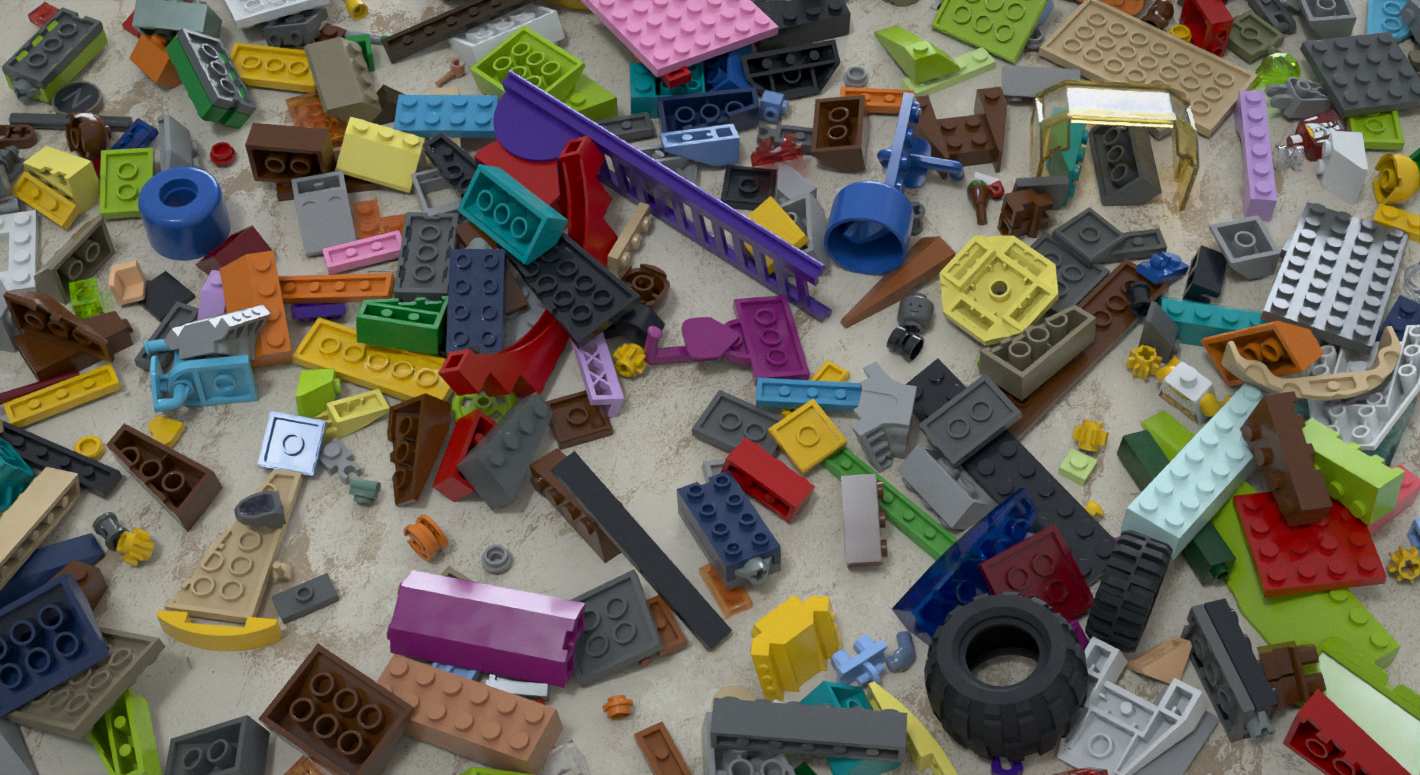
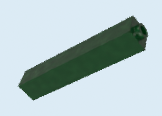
M1148 429L1122 437L1117 456L1142 492L1170 461ZM1210 520L1181 551L1203 584L1226 579L1230 575L1236 561V557Z

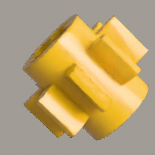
M624 343L612 355L617 360L614 364L615 370L624 377H631L632 375L636 377L638 373L641 374L648 365V363L643 361L646 357L644 355L645 351L637 344L630 343L627 345Z
M1141 345L1137 350H1130L1126 368H1131L1133 377L1147 380L1151 374L1156 376L1162 357L1157 356L1155 348Z
M1083 419L1082 426L1076 425L1074 427L1072 439L1078 440V448L1098 452L1099 445H1106L1109 432L1103 431L1104 423Z
M135 527L132 533L125 531L121 535L117 544V552L122 553L120 558L123 559V562L137 566L139 560L146 562L150 558L154 549V541L149 540L151 535L148 534V531Z
M1399 545V550L1394 553H1388L1392 563L1386 565L1390 572H1395L1394 577L1398 582L1404 577L1409 579L1411 583H1414V578L1420 574V555L1417 556L1419 550L1415 546L1407 550L1402 545ZM1409 560V561L1407 562V565H1408V566H1407V567H1404V566H1405V561Z

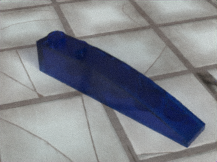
M1020 488L961 536L893 606L892 611L906 629L928 646L937 627L944 625L945 619L948 617L947 614L958 605H967L973 601V597L986 593L990 595L991 592L977 565L1024 540L1040 511L1024 488Z

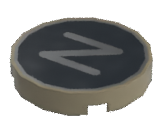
M77 81L60 87L53 95L52 106L56 114H69L79 111L97 114L102 108L103 97L101 90L95 84Z

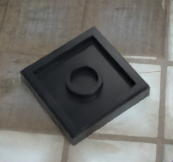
M727 165L721 201L734 209L754 211L770 196L773 198L777 169Z

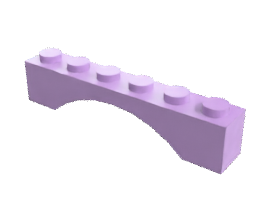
M1239 90L1233 112L1235 129L1240 134L1243 148L1244 182L1242 203L1244 218L1259 215L1262 221L1270 222L1277 202L1265 92Z

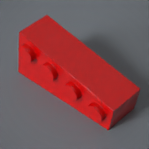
M1319 689L1298 711L1283 741L1286 747L1325 775H1411Z

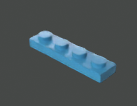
M757 378L756 407L798 409L814 398L822 410L854 412L853 409L858 407L862 388L859 383Z

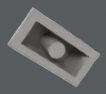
M781 160L779 162L776 193L778 205L808 192L816 199L817 188L787 162Z

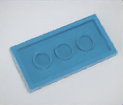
M398 95L393 129L424 138H434L441 132L449 138H495L493 117L499 97L498 95Z

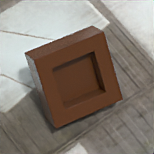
M326 23L320 30L321 35L314 39L316 43L338 37L345 39L347 30Z

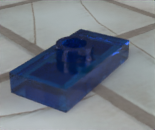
M137 118L110 150L147 148L158 136L159 132L153 126Z

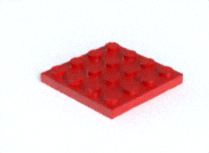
M1271 491L1236 495L1233 497L1232 502L1264 598L1385 584L1387 576L1367 525L1361 519L1353 516L1348 508L1331 496L1330 499L1333 507L1320 522L1289 527L1285 517L1281 514Z

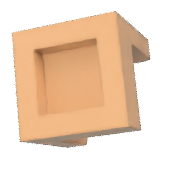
M133 260L112 265L108 286L118 305L143 300L145 298L147 278L138 261Z

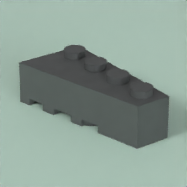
M537 392L515 402L456 466L492 511L514 501L553 415V412Z

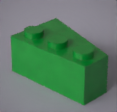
M442 296V301H425V297H417L416 302L399 303L398 298L363 300L356 316L357 343L438 355L447 332L448 296Z

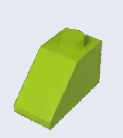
M335 368L301 370L295 396L298 416L311 418L326 411V403L336 401L337 396L342 395L341 378H336Z

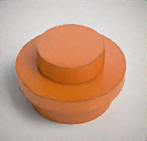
M616 695L608 698V703L602 706L603 712L607 713V718L615 720L632 715L631 708L634 704L633 700L626 699L625 695Z

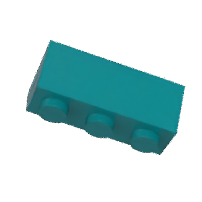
M825 680L800 701L803 705L818 706L820 704H830L839 708L860 706L867 710H873L862 687ZM827 757L833 775H880L902 765L901 762Z

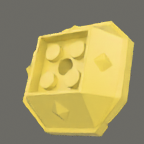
M974 235L939 273L944 316L984 346L1000 343L1001 340L1007 337L1013 339L1023 334V329L1031 325L1034 326L1059 299L1056 265L1015 236L999 235L986 237V235ZM998 291H1005L1002 295H995Z

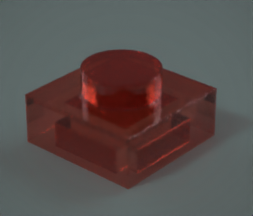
M44 2L28 14L29 21L41 28L59 9Z

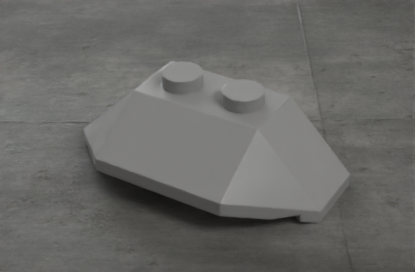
M169 114L158 117L161 171L181 166L200 169L198 157L195 158V155H199L197 140H192L190 131Z
M662 144L636 147L696 184L698 161L667 153L664 151ZM624 167L629 181L634 185L631 171ZM644 179L646 189L652 190L650 182Z

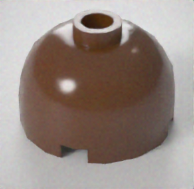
M88 111L67 114L66 118H70V123L65 124V134L70 152L76 151L81 158L90 161L95 160L101 155V150H106L108 147V141L112 137L110 127L105 125L98 115Z
M640 264V268L632 269V266H629L619 273L618 278L640 295L642 304L652 309L655 313H658L665 306L670 293V282L667 280V275L663 270L653 265Z

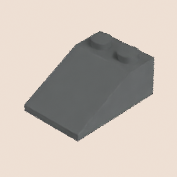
M245 715L172 738L170 740L164 775H264L270 732L250 716Z

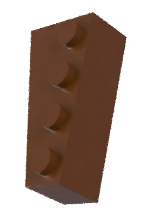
M126 423L120 427L106 444L116 461L187 532H189L223 488L214 471Z

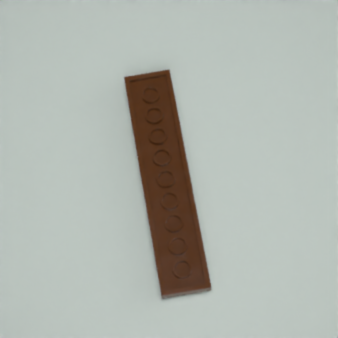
M1125 258L1077 305L1096 317L1095 341L1022 401L998 386L1022 414V418L1007 428L1012 435L1020 441L1142 318L1135 317L1130 313L1129 306L1131 301L1126 295V287L1136 281L1147 282L1151 289L1149 298L1156 303L1159 301L1160 296H1164L1168 292L1169 284L1163 282L1155 285L1136 271L1138 265Z

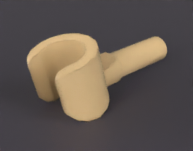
M274 562L273 583H278L279 578H286L288 582L291 581V566L287 563Z

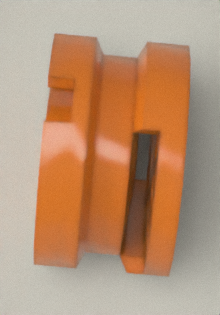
M422 514L416 519L414 525L409 524L405 527L403 533L404 536L409 535L410 539L407 542L415 553L425 561H430L435 557L437 551H443L448 546V541L436 522L429 516Z

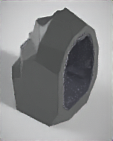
M263 491L251 494L241 500L234 509L236 520L243 525L271 529L286 524L278 491Z

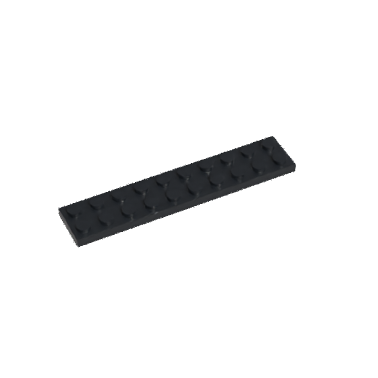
M939 358L905 384L917 386L913 415L920 422H923L967 388ZM1008 429L961 464L1024 532L1036 534L1056 524L1088 587L1103 576L1117 541Z

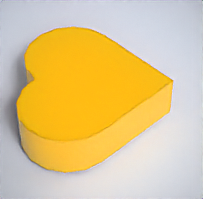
M158 416L149 422L148 429L153 439L172 448L185 430L183 422Z

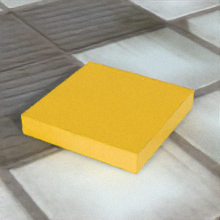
M814 398L768 429L769 435L801 475H804L839 451L848 442Z

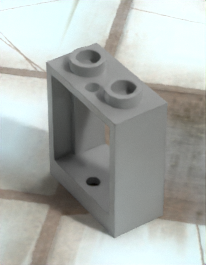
M437 168L411 174L414 193L421 212L428 213L430 217H437L438 213H459L460 225L471 222L457 211L462 200L429 208L424 194L451 187Z

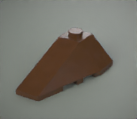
M427 393L390 407L387 437L388 441L393 443L390 462L395 463L396 471L392 476L395 505L399 507L419 500L451 423L452 404Z

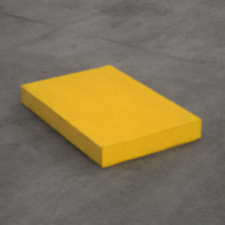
M771 196L747 216L798 249L809 241V238ZM745 243V247L753 255L752 246ZM765 255L770 275L775 271L774 263L771 258Z

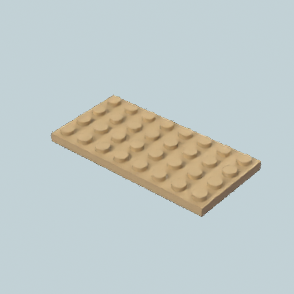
M1085 0L1039 47L1038 55L1067 69L1081 70V76L1153 111L1163 108L1180 124L1207 137L1211 136L1234 109L1239 90L1249 91L1256 83L1258 77L1257 74L1099 0Z

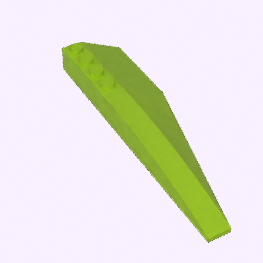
M1162 411L1141 423L1144 430L1148 429L1170 462L1195 436L1166 411ZM1244 481L1210 519L1236 557V561L1230 575L1226 578L1225 584L1229 592L1234 594L1241 615L1268 645L1295 641L1298 644L1305 640L1309 644H1314L1317 648L1322 640L1336 636L1382 669L1390 666L1401 646L1348 588L1264 598L1232 504L1233 497L1236 495L1258 493Z

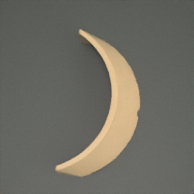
M1392 326L1385 327L1378 345L1377 355L1368 371L1287 379L1279 378L1273 375L1262 362L1243 358L1239 354L1234 341L1227 342L1222 365L1244 382L1273 394L1295 391L1296 397L1301 399H1345L1368 392L1387 379L1396 366L1401 351V344Z

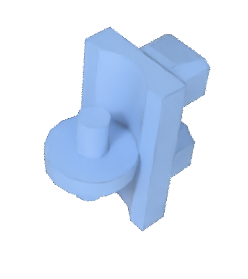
M865 634L854 643L853 649L858 654L855 657L851 658L845 650H840L832 655L831 665L837 673L836 683L849 685L856 681L859 686L866 682L868 684L875 682L880 685L881 679L879 674L885 671L882 663L886 660L884 650L887 649V645L883 640L875 643Z

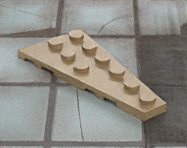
M273 469L255 492H279L286 524L271 529L267 527L254 528L249 525H243L236 520L230 529H225L199 562L200 567L193 576L186 578L182 583L181 591L174 599L170 598L164 606L166 611L188 612L189 616L244 624H246L247 617L257 616L273 569V563L278 555L303 482L302 472ZM250 512L243 513V515L251 516Z

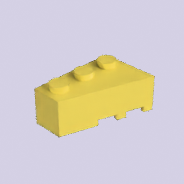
M45 146L23 162L27 173L82 208L79 214L84 213L100 200V179L97 177L93 163L90 160Z

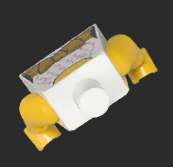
M1176 355L1156 373V379L1162 383L1158 396L1198 426L1208 417H1213L1232 397L1226 395L1223 401L1218 402L1213 383L1197 372L1194 367L1181 362Z

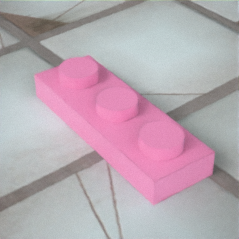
M397 230L322 249L329 275L398 258L402 237L400 231Z

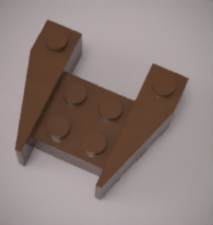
M1001 86L977 89L974 105L975 115L936 119L929 96L916 97L922 112L919 124L915 123L914 133L916 138L924 139L929 143L931 147L930 157L957 161L963 167L992 163L995 172H1000L1007 102ZM936 171L943 180L947 179L948 172Z

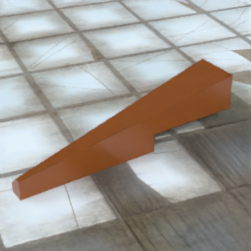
M940 236L922 237L907 252L902 265L896 270L885 274L841 319L842 326L847 329L901 301L905 296L911 295L912 288L939 275L942 269L955 257V251Z

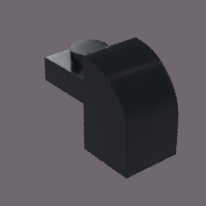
M641 303L604 330L603 333L605 340L624 335L631 343L643 348L645 347L648 334L647 329L655 326L663 331L665 323L652 309Z

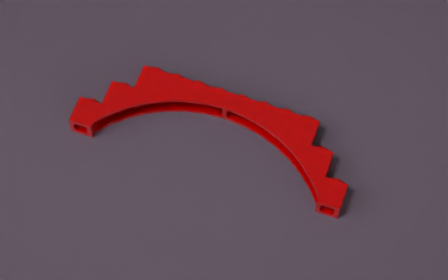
M584 136L568 140L559 156V160L563 165L567 190V236L606 267L608 254L618 239V236L603 218L612 198L596 178L605 158L590 137ZM546 308L536 324L515 344L491 355L475 354L471 349L450 352L438 374L457 396L476 394L481 390L488 397L509 395L512 391L518 398H525L534 392L540 395L544 390L546 381L555 368L560 354L565 349L569 336Z

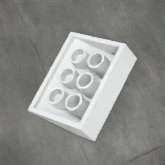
M530 3L451 37L446 41L470 68L524 25L555 45L558 44L559 40L564 39L565 36L557 11Z

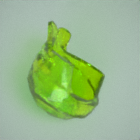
M1284 52L1270 54L1261 62L1259 68L1256 69L1255 74L1258 77L1252 88L1255 89L1260 82L1268 86L1272 83L1285 84L1290 77L1300 78L1301 68L1297 60Z

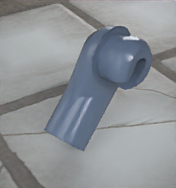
M902 631L896 635L898 649L893 652V655L886 658V665L892 672L898 669L904 670L915 659L914 645L909 631Z

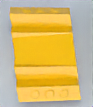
M794 594L754 623L751 631L753 639L750 652L764 698L770 702H773L775 699L784 702V691L799 692L800 686L820 671H827V659H831L833 654L842 650L843 644L829 597L811 596L802 602Z

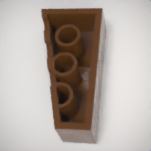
M1295 391L1264 395L1240 428L1242 437L1247 442L1254 456L1255 463L1259 466L1267 486L1271 490L1279 510L1285 517L1289 527L1318 523L1333 507L1321 469L1315 470L1314 467L1315 451L1312 443H1306L1302 428L1306 426L1303 415H1297L1293 404L1298 401Z
M556 448L530 464L531 484L538 493L541 492L603 562L607 563L622 552L552 474V468L567 457Z

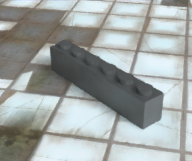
M731 696L714 698L710 730L711 747L904 763L907 713L899 712L895 709H885L882 711L867 710L860 706L839 708L830 704H820L818 706L803 705L796 701L775 703L766 699H756L754 701L739 700Z

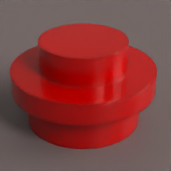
M226 142L216 143L211 148L210 159L216 165H227L236 157L234 148Z

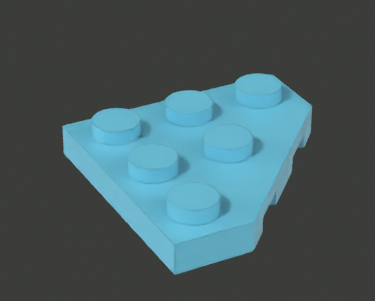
M1367 0L1365 34L1390 31L1396 42L1413 35L1399 13L1408 0Z

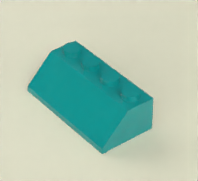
M481 164L478 165L457 209L458 212L525 265L530 264L556 245L568 222L565 217L503 169Z
M1160 296L1158 305L1179 327L1176 339H1180L1181 344L1204 347L1201 342L1203 338L1269 323L1260 319L1263 311Z

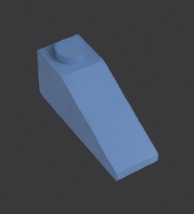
M734 124L659 133L662 146L667 153L713 166H727L739 163V135Z

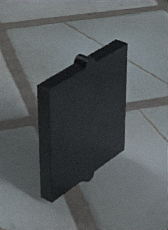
M164 271L153 280L147 281L145 298L136 302L159 322H162L177 301L188 304L196 297L194 293L171 274Z

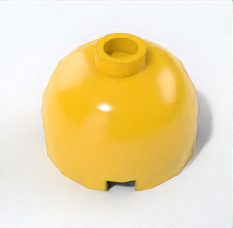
M1385 153L1379 159L1375 170L1379 171L1378 179H1373L1372 183L1376 201L1387 205L1408 202L1420 188V171L1416 162L1408 156Z

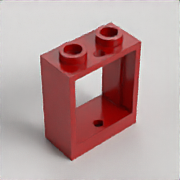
M1184 0L1179 24L1189 28L1191 34L1190 42L1216 56L1221 57L1225 55L1234 19L1222 0Z

